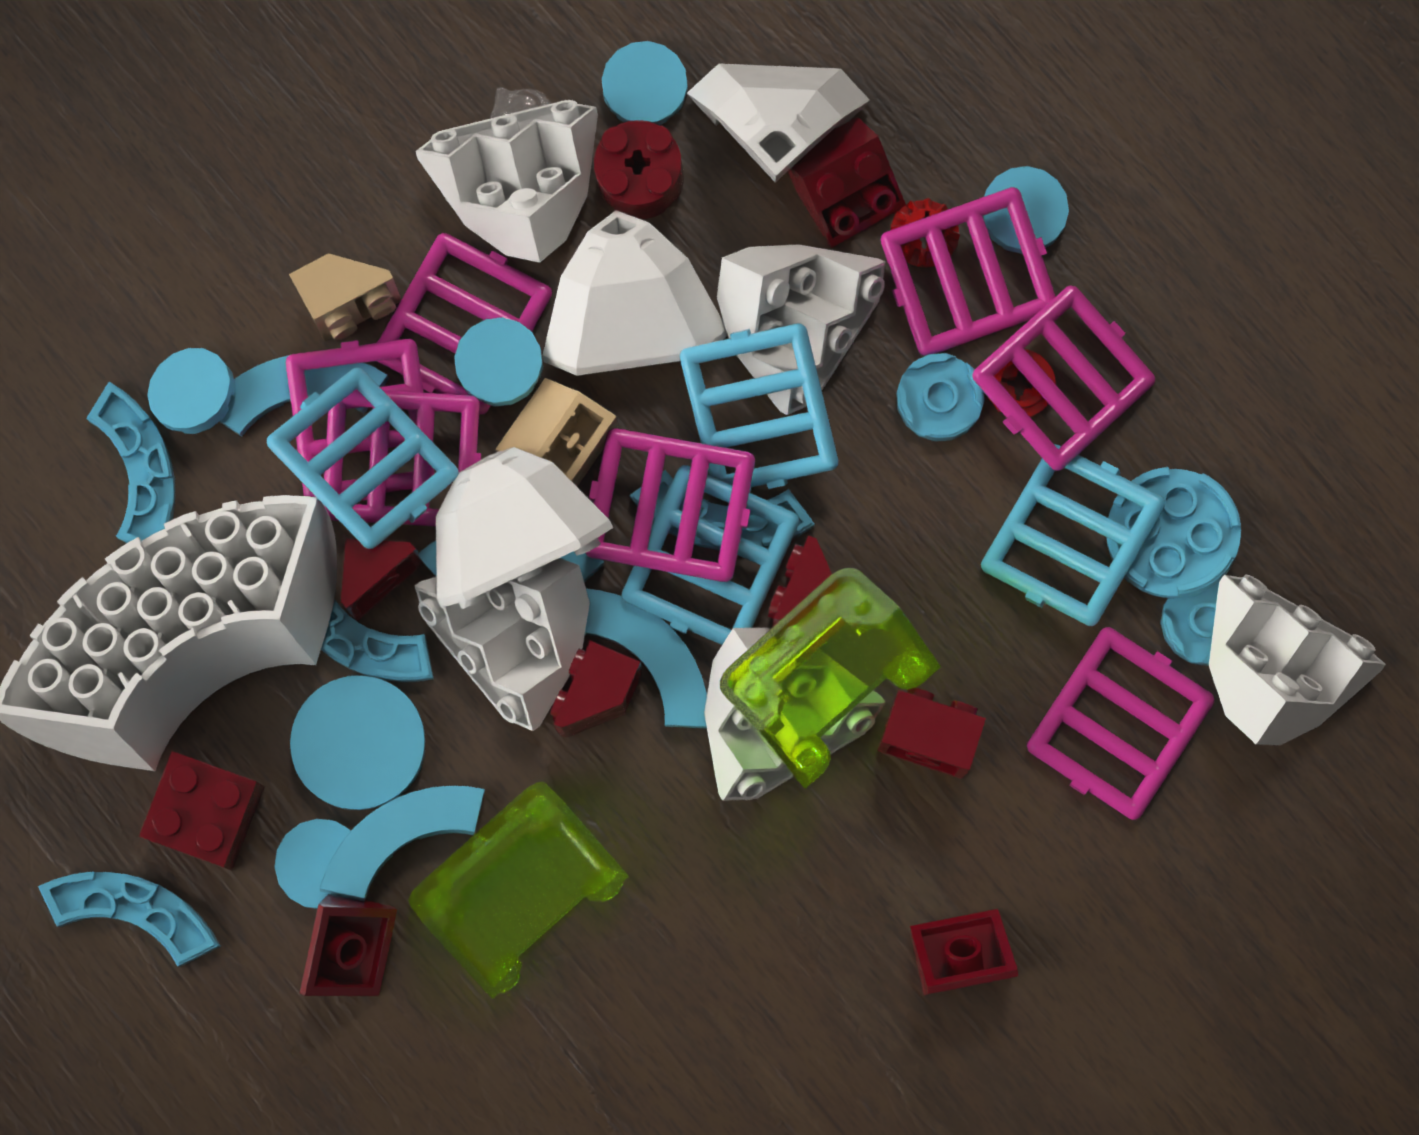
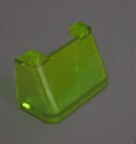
M844 568L827 578L735 660L722 674L720 690L790 774L806 789L826 770L831 760L828 747L820 739L828 730L886 678L900 689H912L924 683L941 666L901 608L861 571L855 568Z
M541 781L525 789L428 875L413 890L408 901L422 923L493 999L499 993L509 991L519 981L522 963L518 957L584 897L592 902L598 900L607 901L620 891L622 882L629 876L566 803L545 782Z

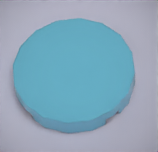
M650 41L630 43L617 50L606 63L602 76L604 101L608 108L623 123L643 120L661 125L667 122L675 113L677 114L684 104L688 91L686 69L679 57L664 45Z
M1029 166L1010 168L996 176L986 189L984 197L1010 187L1019 189L1035 237H1042L1045 248L1052 245L1063 232L1069 213L1067 195L1058 180L1044 170ZM1007 207L983 216L989 236L994 242L1005 250L1023 254Z
M503 317L485 319L472 326L460 339L454 356L456 374L465 391L471 396H475L479 401L492 406L512 405L527 397L535 388L534 386L538 382L539 376L541 377L543 370L542 350L533 333L520 322Z
M187 348L173 353L159 364L150 379L147 396L150 410L166 428L173 431H182L184 434H196L212 428L225 417L230 408L228 403L231 400V395L234 397L236 386L232 371L217 354L204 348Z
M947 353L928 354L914 361L902 375L896 393L897 409L905 425L919 437L932 441L953 440L967 433L978 421L984 404V391L976 384L972 377L975 369L967 362L964 363L962 360L957 359L956 356Z
M1219 582L1197 595L1184 598H1168L1163 605L1160 624L1164 640L1176 655L1189 663L1209 665Z
M314 819L298 824L285 835L277 849L274 867L278 883L290 899L306 908L318 909V904L328 895V893L320 892L324 873L341 842L351 832L350 829L333 820Z

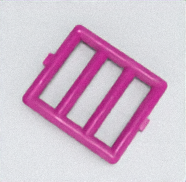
M1015 187L1007 188L892 229L881 236V244L896 285V289H893L892 292L897 307L903 306L918 352L922 356L936 354L1028 321L1056 297L1042 255L1047 254L1042 237H1035L1021 192ZM1006 207L1038 299L1013 307L983 218L984 215ZM964 222L967 223L997 312L974 322L972 321L942 230ZM922 237L926 238L956 326L954 329L931 336L901 245Z
M441 233L435 239L377 343L399 340L405 328L456 353L462 337L414 313L426 291L483 320L503 317L520 322L532 332L552 296V290L548 285L507 265L508 259L494 251H491L490 255L447 233ZM447 254L531 296L520 318L518 319L436 276ZM401 358L377 361L403 375ZM420 364L423 392L470 395L463 386ZM479 401V414L482 415L489 410L491 405Z
M1067 286L983 361L972 374L976 384L1006 416V419L1003 421L1005 426L1013 435L1020 432L1044 461L1056 471L1062 470L1155 383L1154 374L1122 339L1126 333L1115 321L1109 324L1076 286ZM1070 307L1134 378L1119 394L1115 392L1054 322ZM1040 334L1104 405L1089 421L1085 419L1025 351L1024 348ZM1010 361L1075 433L1059 449L994 377Z
M402 339L359 345L357 340L342 342L341 348L289 355L286 359V371L293 416L302 410L300 408L302 402L309 397L304 370L401 358L404 384L380 388L385 391L424 393L416 342L412 339ZM346 406V409L359 408V407ZM408 410L409 418L416 424L417 410ZM311 425L296 437L297 451L309 462L321 452V444H326V439L314 440ZM396 429L389 430L388 448L398 447L405 441L404 437ZM371 435L349 453L370 451ZM433 468L431 470V476L435 474ZM414 471L392 474L386 479V493L413 489ZM358 479L342 481L341 493ZM302 483L304 496L316 497ZM368 495L364 497L362 500H367Z
M357 389L328 411L326 444H321V451L345 432L346 406L375 408ZM383 390L400 409L417 410L416 425L432 442L435 411L461 413L458 471L461 472L481 460L482 454L477 453L480 402L475 396ZM388 421L371 434L369 470L388 455L390 428ZM419 453L414 456L412 492L431 477L432 467ZM343 457L324 472V479L338 494H341ZM386 480L368 494L367 505L356 504L352 507L367 523L378 522L395 507L385 506ZM428 502L424 514L413 523L407 520L402 525L436 526V515L439 509L429 508L430 502ZM326 508V510H327V512H328V514H329V516H330V519H331L332 521H339V520Z
M613 428L609 430L606 436L598 481H592L589 499L593 501V504L607 518L609 517L622 447L648 452L630 547L604 542V533L598 537L601 544L585 554L590 558L720 582L730 581L734 575L742 528L747 529L751 511L746 509L755 465L754 455L746 451ZM666 455L692 460L674 555L648 550ZM710 463L736 468L718 563L691 558Z
M1105 627L1100 631L1029 739L1027 750L1070 779L1071 783L1069 786L1085 795L1088 791L1127 818L1136 820L1142 816L1212 708L1215 698L1212 693L1169 666L1172 660L1157 651L1152 655L1113 628ZM1110 649L1193 702L1180 724L1097 671V668ZM1086 685L1169 739L1156 761L1072 707ZM1062 722L1145 776L1132 798L1048 744Z

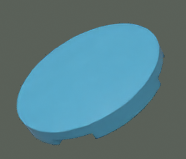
M1169 467L1154 469L1133 479L1132 482L1162 496L1165 500V507L1124 578L1143 592L1163 598H1184L1197 595L1217 584L1232 567L1238 554L1241 538L1240 517L1235 503L1228 492L1217 481L1204 473L1201 475L1188 470L1169 469ZM1117 495L1108 518L1131 529L1144 507ZM1106 537L1109 554L1113 561L1122 545Z
M356 675L339 678L317 689L308 697L298 711L290 738L292 761L304 785L324 802L346 810H365L379 807L401 796L418 776L426 751L424 726L420 714L412 701L391 683L370 676Z

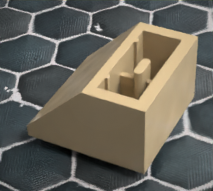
M329 253L289 274L325 341L331 338L341 340L350 336L357 330V324L371 317L374 320H378L389 315L396 309L395 304L402 300L389 270Z
M545 378L495 450L500 452L515 447L553 462L578 486L604 449L608 431L618 428L617 417L581 392Z

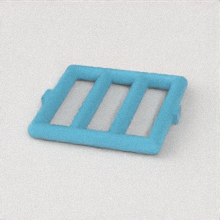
M796 323L752 334L750 329L731 333V338L693 346L681 351L680 361L701 444L727 448L813 429L819 455L754 468L750 487L767 484L768 489L785 486L788 483V479L831 471L838 466L839 460L807 329L803 324ZM792 343L798 369L713 388H705L699 363ZM803 387L808 412L716 432L710 406ZM709 464V475L733 485L735 473L727 474L723 465Z
M361 368L352 369L322 394L319 395L315 391L302 402L300 406L302 410L267 438V446L349 532L368 549L375 548L407 520L413 523L426 511V504L450 485L459 474L458 468ZM357 389L375 408L307 462L289 442ZM388 421L404 437L405 441L341 494H338L321 475ZM419 453L436 473L370 527L352 507Z
M1054 444L1058 449L1061 447L1060 445ZM1077 455L1064 468L1144 507L1133 527L1129 529L1046 487L1055 470L1042 458L984 556L981 568L985 573L1026 593L1025 598L1027 601L1041 608L1045 603L1087 626H1094L1100 620L1163 511L1165 500L1162 496L1120 476L1118 468L1104 461L1100 466ZM1038 502L1121 544L1122 546L1111 565L1107 567L1025 525L1024 523L1035 504ZM1016 539L1098 581L1100 584L1088 605L1002 562L1014 540Z
M688 465L678 468L654 520L648 550L667 553L662 551L661 548L671 526L679 529L682 511L679 508L686 494L691 468ZM707 474L704 492L729 503L733 485ZM750 492L746 509H750V513L779 525L768 549L742 537L740 539L738 555L761 565L750 589L732 581L720 582L668 572L742 605L733 628L753 627L799 525V517L796 513ZM699 519L696 537L721 548L724 529ZM633 566L622 591V599L626 603L671 622L670 627L681 633L686 634L689 630L723 645L731 629L643 591V587L652 569Z

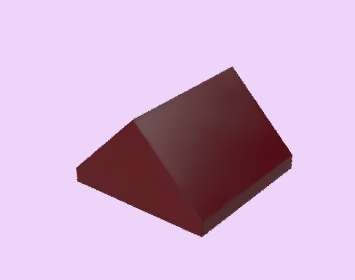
M346 538L341 603L357 622L424 565L415 547L410 542L382 541L375 548L368 549L357 539Z
M328 894L318 904L300 993L304 996H379L398 909L365 900L363 902Z
M998 909L910 926L923 995L1018 977L1017 965Z

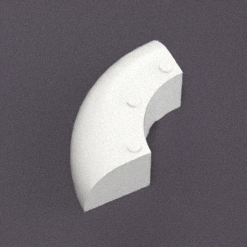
M290 495L263 497V501L239 504L237 500L222 503V508L201 515L194 511L164 523L165 529L154 533L144 540L137 537L105 558L107 561L106 565L97 570L87 580L82 577L69 588L57 601L60 607L43 626L38 623L30 634L33 641L22 655L20 661H13L0 686V721L17 733L39 744L72 756L104 764L156 771L163 751L180 724L202 701L218 689L240 677L265 668L292 664L316 665L331 617L337 581L335 534L330 516L322 502L317 497Z

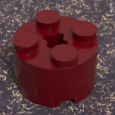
M634 120L610 127L602 135L594 156V170L600 192L606 202L615 210L638 219L653 218L666 211V208L675 199L677 200L684 184V170L680 150L669 130L664 126L649 121ZM644 165L642 174L635 175L633 171L636 169V166Z

